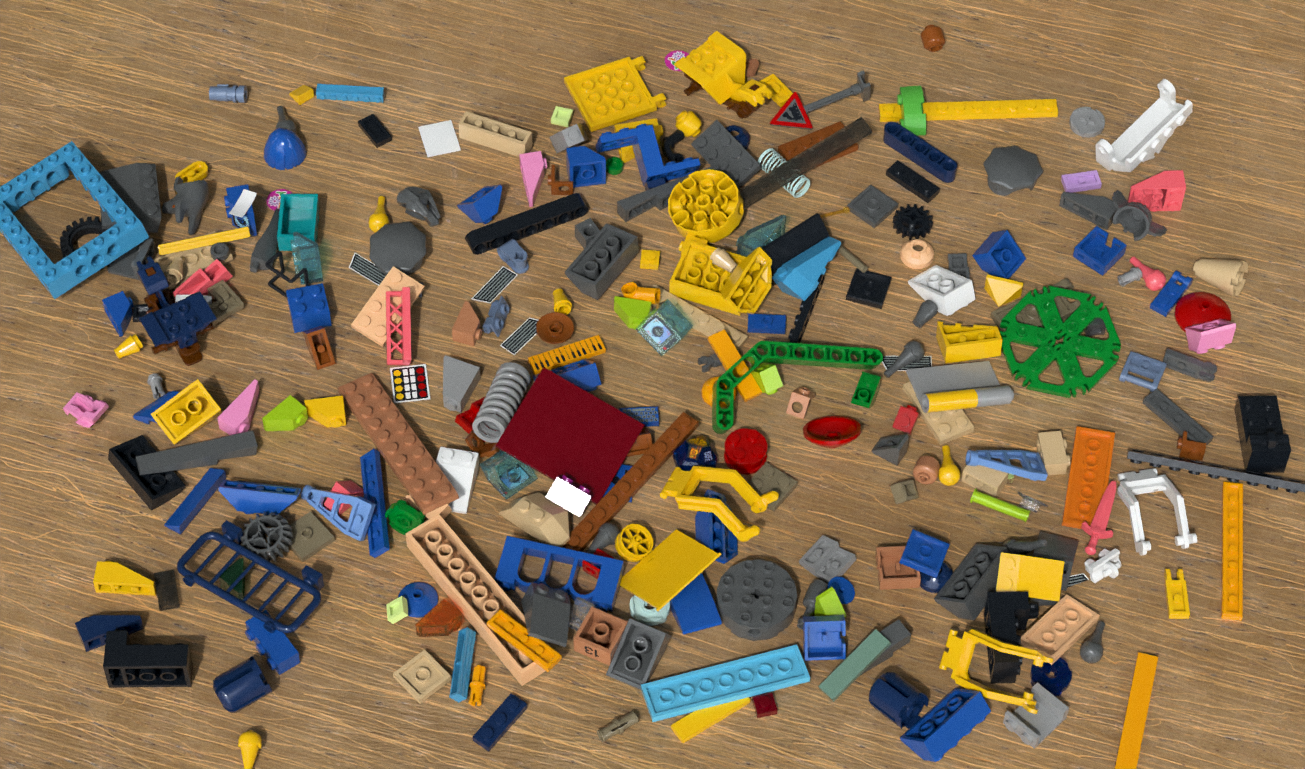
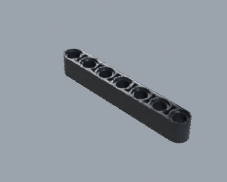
M571 194L472 230L465 236V240L472 253L479 255L496 249L511 239L517 241L580 218L588 212V207L580 194Z

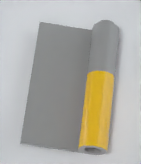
M989 361L906 370L921 408L925 413L1010 404L1014 398V392L1008 385L1000 386Z

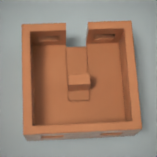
M906 546L876 547L875 558L877 569H879L878 581L880 590L920 588V571L899 563Z

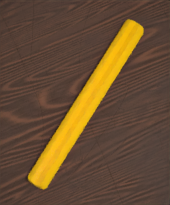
M242 227L159 244L158 251L160 255H166L214 245L215 243L239 240L250 237V231L248 227Z

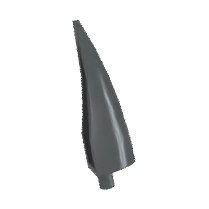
M277 208L269 226L256 243L252 253L250 271L256 273L257 270H269L265 263L277 253L279 221Z

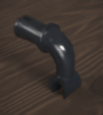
M679 129L663 139L661 148L664 156L676 163L683 162L682 160L684 159L682 154L672 151L675 145L684 139V133Z

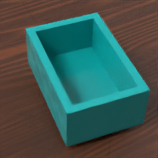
M281 194L277 232L279 251H316L320 212L318 194Z

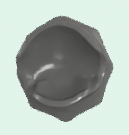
M1016 145L994 148L983 164L988 175L987 182L992 192L1001 196H1008L1012 192L1029 188L1032 191L1037 179L1043 173L1037 155Z
M411 222L385 224L376 233L371 235L369 258L381 273L387 275L393 266L406 275H410L420 269L423 258L426 255V235Z

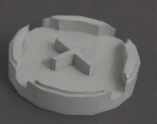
M1091 107L1077 108L1070 116V129L1081 137H1095L1104 130V115L1097 109H1091Z

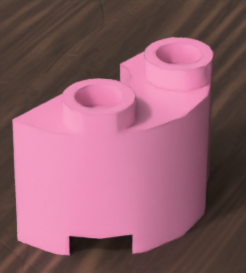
M76 392L63 407V410L67 415L70 413L78 419L76 421L77 424L90 428L99 420L109 406L102 400L94 401L89 395Z

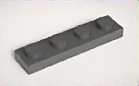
M1158 389L1143 399V404L1180 436L1183 435V431H1187L1188 441L1201 442L1208 445L1213 440V436Z

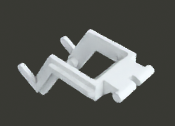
M1156 468L1139 470V473L1132 471L1117 475L1118 481H1120L1117 494L1129 509L1136 552H1139L1140 556L1146 555L1147 551L1151 550V544L1149 540L1145 541L1139 503L1134 496L1138 494L1163 491L1174 505L1179 536H1175L1176 546L1187 549L1189 544L1197 543L1196 533H1189L1184 498L1166 475L1157 476Z

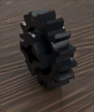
M907 204L906 208L901 206L900 211L896 210L895 216H893V229H897V234L902 233V238L909 236V240L912 237L919 239V236L925 238L926 233H930L933 225L932 215H929V210L923 211V206L917 208L916 204L913 207Z

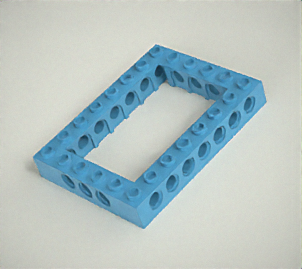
M72 141L0 187V232L54 299L149 238L142 222ZM71 170L76 180L81 182L85 191H89L93 200L98 202L102 211H106L110 220L116 224L56 264H53L12 212L19 210L21 206L30 200L33 201L35 197L44 191L50 190L52 186L61 180L67 179Z

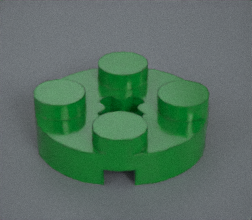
M398 500L397 503L391 504L385 513V517H388L390 520L389 525L403 535L424 523L425 518L421 511L409 506L403 500Z

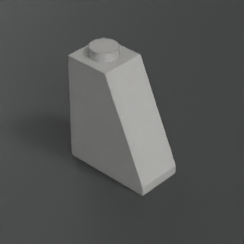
M582 123L575 124L549 137L556 153L589 140Z
M446 355L444 356V407L450 411L460 413L463 411L481 379L480 367Z

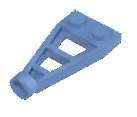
M968 450L965 462L968 466L975 467L981 465L1033 481H1046L1048 476L1040 454L1037 452L1023 450ZM992 459H1001V462ZM1009 459L1020 460L1023 468L1011 465Z
M309 484L303 488L301 492L302 499L306 500L344 534L358 541H364L376 506L375 503L360 496L317 489ZM325 497L334 499L331 511L323 507ZM341 503L352 506L348 522L338 515Z

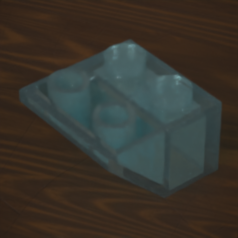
M293 232L294 240H291L295 274H298L303 268H307L309 283L323 281L318 243L298 232ZM304 273L300 276L301 284H305Z

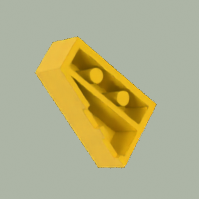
M937 321L936 339L945 364L1001 356L1002 337L998 327L985 325L965 327L961 326V323H955V326L943 325V322Z

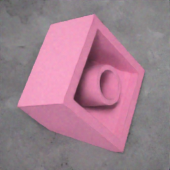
M1217 319L1185 328L1189 350L1202 354L1208 352L1210 348H1224L1225 344L1232 343L1236 323Z

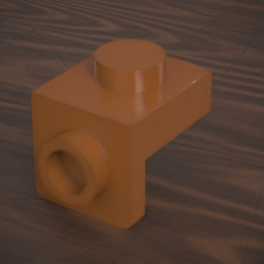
M1183 431L1182 438L1178 437L1177 449H1180L1179 457L1203 460L1206 443L1188 441L1187 431Z

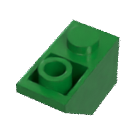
M862 372L851 403L871 408L880 389L881 377Z

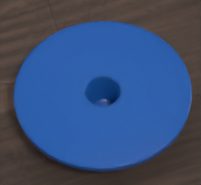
M834 577L828 582L827 589L831 587L835 589L841 604H848L854 599V587L847 579Z

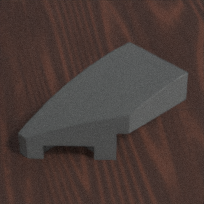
M948 254V270L970 279L967 254Z

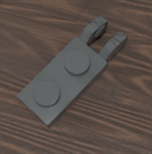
M1169 348L1166 350L1163 362L1167 363L1166 368L1206 382L1214 380V373L1217 372V366L1214 363H1203L1201 360Z

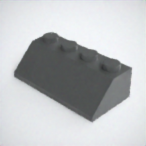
M606 223L566 269L565 275L583 294L598 300L639 252L637 236Z
M975 544L951 575L950 579L935 596V602L958 618L975 620L985 607L987 592H996L1001 552L1009 553L1007 547Z

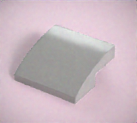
M822 535L799 560V564L828 584L832 578L841 577L856 561V556L840 548L837 541Z

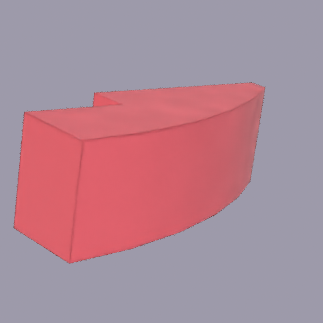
M216 259L205 270L202 271L199 268L172 294L176 297V295H192L200 291L202 295L206 296L208 295L207 288L221 280L227 282L233 276Z

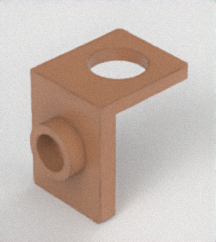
M806 387L796 388L791 393L786 413L804 419L809 401L816 396V392ZM794 402L802 404L803 409L801 412L793 410Z

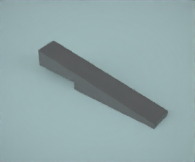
M714 165L703 170L712 169L719 171L720 167ZM684 176L617 201L618 215L627 222L655 206L661 211L668 207V199L673 188L689 176Z
M252 430L137 456L136 463L140 475L217 465L218 460L256 455L258 445Z

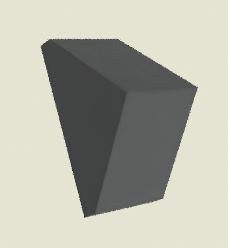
M903 434L881 437L871 451L873 454L898 466L907 453L909 436Z

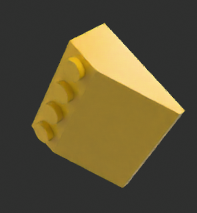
M689 240L670 279L669 293L688 301L740 316L741 313H736L723 300L721 289L731 276V273L713 264L712 260H710L711 254L717 248ZM726 251L736 264H739L746 258L745 256Z

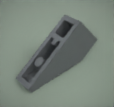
M1068 192L1061 194L1060 207L1105 230H1108L1113 223V216L1117 211L1113 200L1104 196Z

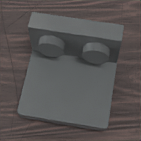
M152 238L146 239L140 246H135L111 262L107 269L108 273L140 280L137 276L138 267L136 262L140 261L143 265L148 264L147 257L154 258L156 254L154 240Z

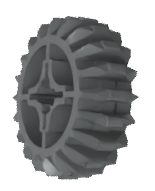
M264 512L261 517L259 514H256V519L254 520L249 518L250 524H244L246 530H242L241 546L269 562L272 559L274 562H277V557L279 556L284 558L283 552H289L287 546L293 545L291 539L294 538L292 527L287 519L273 512L269 515L267 512Z

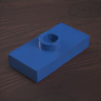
M748 314L747 332L785 334L786 315Z

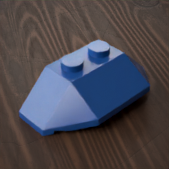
M223 480L218 491L237 511H242L245 514H263L267 512L268 515L273 512L278 515L298 498L301 488L248 481Z
M709 489L705 492L704 497L720 499L732 512L726 503L725 495ZM697 511L695 516L696 541L716 553L720 552L722 555L715 560L717 562L725 564L737 556L736 536L714 513Z

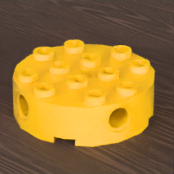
M712 169L695 171L673 188L668 199V213L679 234L684 238L688 234L708 240V243H715L730 235L739 225L744 214V200L735 182L724 172Z

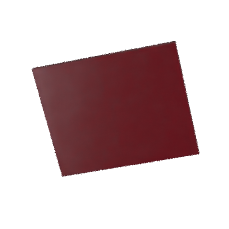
M543 367L495 447L554 481L557 476H568L574 480V485L578 487L583 485L590 489V494L593 495L590 502L597 505L645 425Z

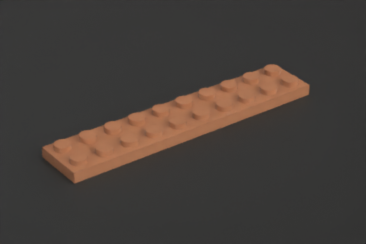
M373 373L338 387V393L340 396H343L344 402L423 515L459 499L455 488Z

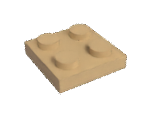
M425 649L393 673V677L419 704L451 681V675Z

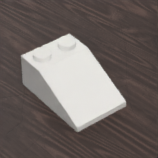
M938 265L929 268L908 281V284L925 301L930 300L938 307L937 312L946 316L954 314L955 311L976 300L972 280Z
M440 447L436 463L459 496V499L450 502L448 505L452 509L451 512L467 514L479 470V453Z

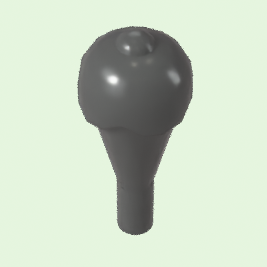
M278 106L279 119L276 129H290L296 134L295 123L286 116L284 107Z
M917 341L908 342L895 363L884 371V375L889 378L897 370L913 362H919L925 354L923 345Z
M609 522L602 524L585 553L594 554L597 548L602 550L608 545H614L615 539L620 533L618 526Z
M1011 539L1006 541L1002 547H1007L1010 554L1026 555L1034 549L1045 547L1047 541L1040 539L1029 542Z
M1103 621L1097 623L1094 633L1080 648V656L1087 663H1097L1103 656L1102 633L1105 628Z

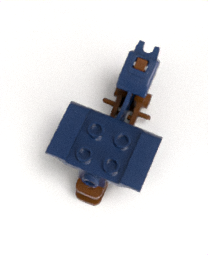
M147 257L148 264L143 265L140 261L136 262L138 267L137 276L148 293L147 297L144 298L145 304L148 305V308H153L138 318L155 345L151 347L152 352L155 355L164 350L166 352L168 348L175 346L185 365L191 366L200 362L202 354L199 351L200 345L197 342V336H203L205 332L214 329L211 322L217 320L205 298L199 291L178 302H175L176 299L171 300L173 296L170 289L167 288L169 284L159 263H155L151 257Z

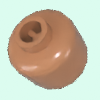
M932 456L920 457L913 469L915 480L926 485L934 483L938 477L940 464Z

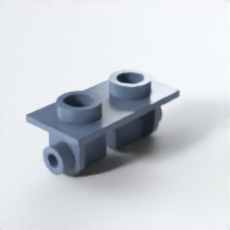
M503 296L499 300L492 302L488 313L489 317L486 318L483 324V331L485 333L494 332L497 337H499L510 311V307Z

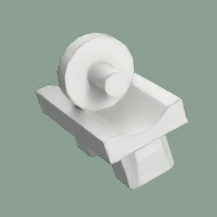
M1115 548L1112 551L1103 549L1098 555L1099 560L1095 561L1090 558L1085 561V570L1090 574V579L1093 583L1107 576L1116 578L1119 575L1118 569L1122 565L1119 560L1120 551Z

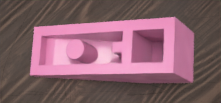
M541 151L519 154L520 169L529 207H533L544 179V169H547L546 158H542Z
M254 380L218 417L219 429L229 435L248 432L260 393L257 380Z

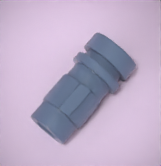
M217 84V86H210L209 88L210 100L233 101V103L247 102L248 91L246 85H239V87L238 85H233V87H229L227 84Z

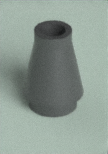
M930 300L922 302L912 321L913 324L918 328H922L924 324L937 315V305Z

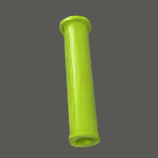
M975 488L970 503L975 502L1024 522H1027L1031 511L979 492L977 488Z

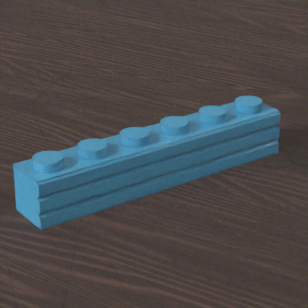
M317 83L316 89L317 99L383 103L385 95L384 87Z
M468 627L458 632L449 698L458 703L466 700L468 697L471 665L473 663L472 658L476 641V632Z

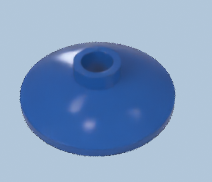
M414 582L406 585L398 595V598L403 596L407 599L408 616L414 618L425 617L431 614L438 604L436 590L431 585L423 582Z

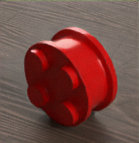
M748 428L738 429L729 434L724 446V461L728 468L736 470L742 475L756 473L767 460L768 446L765 437L757 430Z

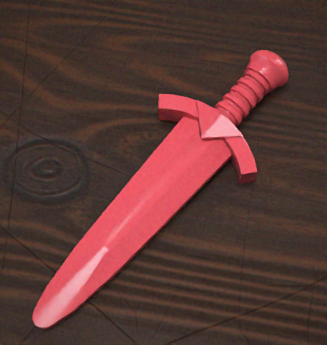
M1111 481L1107 486L1091 525L1089 526L1086 522L1082 523L1081 528L1083 531L1091 536L1089 544L1085 547V552L1088 555L1096 553L1098 539L1113 537V531H1106L1115 498L1116 481Z

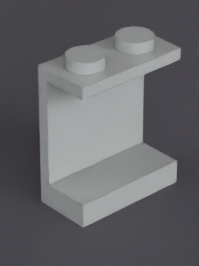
M1038 682L1031 690L1034 693L1033 699L1037 701L1035 707L1038 709V713H1030L1022 706H1019L1012 713L1007 711L1003 724H1005L1009 731L1016 733L1025 744L1032 746L1034 749L1067 718L1069 711L1068 706Z

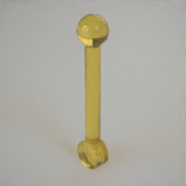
M844 207L842 210L821 214L820 217L824 218L841 213L848 214L850 208Z

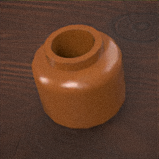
M928 25L921 32L922 43L926 50L936 52L943 48L945 37L942 28Z

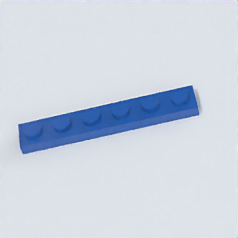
M373 449L361 456L360 462L364 499L376 504L367 530L370 556L376 558L390 550L387 518L385 517L386 509L380 452Z

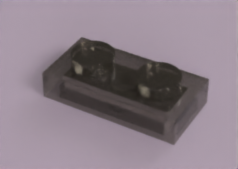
M169 570L154 573L159 610L180 608L175 571Z

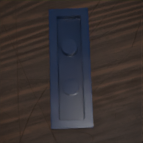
M511 693L473 735V741L487 751H490L527 709V703Z

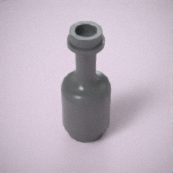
M814 580L813 583H810L803 599V605L806 607L803 617L812 616L815 611L816 597L827 590L828 585L825 582ZM803 617L797 621V627L803 630Z

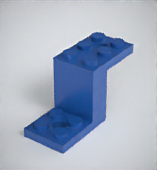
M641 124L636 126L635 129L623 128L617 133H612L611 131L602 133L595 146L597 153L632 146L643 186L647 181L664 178L665 181L679 179L698 171L700 167L699 158L693 159V157L683 159V162L679 163L671 161L664 166L653 125Z

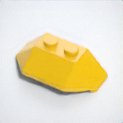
M757 247L736 266L721 289L723 300L736 313L754 314L771 289L772 259L761 247Z

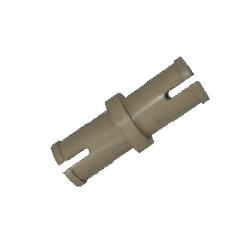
M631 711L619 719L615 718L611 724L597 730V735L602 742H605L616 734L624 733L625 729L638 723V717Z

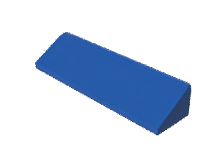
M210 468L164 526L181 535L216 492L221 482L226 479L225 471Z

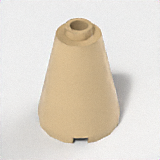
M1201 258L1195 262L1193 271L1200 279L1228 295L1236 297L1241 293L1245 285L1246 279L1243 277L1244 273H1248V263L1243 260Z

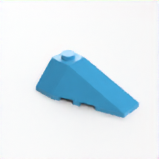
M828 236L784 263L777 269L772 279L783 293L805 301L819 284L817 280L821 274H825L827 270L825 266L834 258L841 242Z

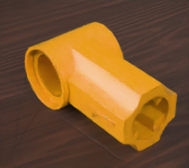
M628 282L621 288L624 298L649 301L652 304H659L661 300L659 288L638 287L634 282Z

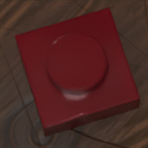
M773 693L752 696L757 718L777 714Z

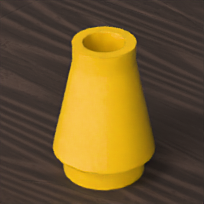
M562 289L554 290V311L565 315L569 314L572 303Z
M136 334L130 335L114 349V352L121 359L140 352L143 345Z

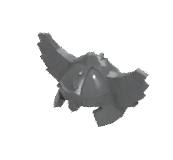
M1118 190L1113 193V204L1117 209L1113 216V224L1121 223L1124 227L1123 232L1127 233L1129 231L1134 233V241L1141 240L1147 234L1154 237L1166 234L1167 229L1164 226L1152 221V215L1146 205L1138 202L1129 203L1122 192Z

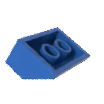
M586 358L550 370L587 392L597 389L596 386L601 385L596 363ZM539 374L533 375L534 382Z

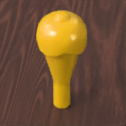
M384 196L378 197L377 208L370 215L368 221L369 228L375 233L385 224L390 223L384 208Z
M944 445L942 447L943 460L938 478L942 484L952 486L958 483L961 474L951 458L950 447Z
M253 730L243 732L238 738V747L241 749L244 769L253 768L258 750L262 748L261 736Z

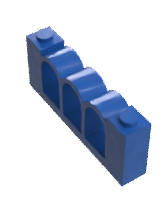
M506 537L494 579L503 591H515L516 587H518L522 592L526 593L531 583L522 581L519 576L525 555L545 559L541 576L534 583H542L549 587L547 579L552 561L571 564L573 566L569 580L564 587L559 589L568 593V596L570 595L571 599L579 605L588 606L593 604L594 608L601 611L613 612L624 572V561L520 538ZM583 560L600 569L595 589L586 595L579 594L574 590L579 567H582Z

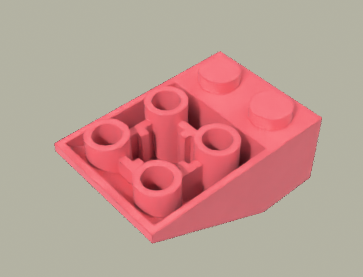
M1183 170L1163 171L1131 186L1128 202H1138L1146 205L1152 212L1180 211L1186 190Z

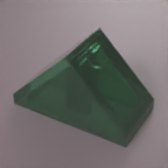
M239 558L219 577L220 586L225 591L245 570L244 558ZM245 576L230 592V594L240 600L245 596Z

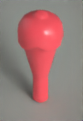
M1136 257L1130 258V263L1141 270L1148 289L1158 291L1164 287L1166 277L1162 271L1154 270L1142 264Z

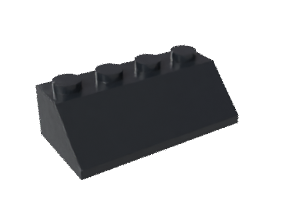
M818 213L761 248L772 259V276L784 263L828 236L830 237ZM772 279L771 284L774 286L776 283Z

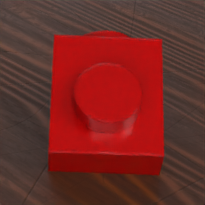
M907 405L906 408L900 406L892 428L911 435L916 421L920 418L921 414L913 406Z

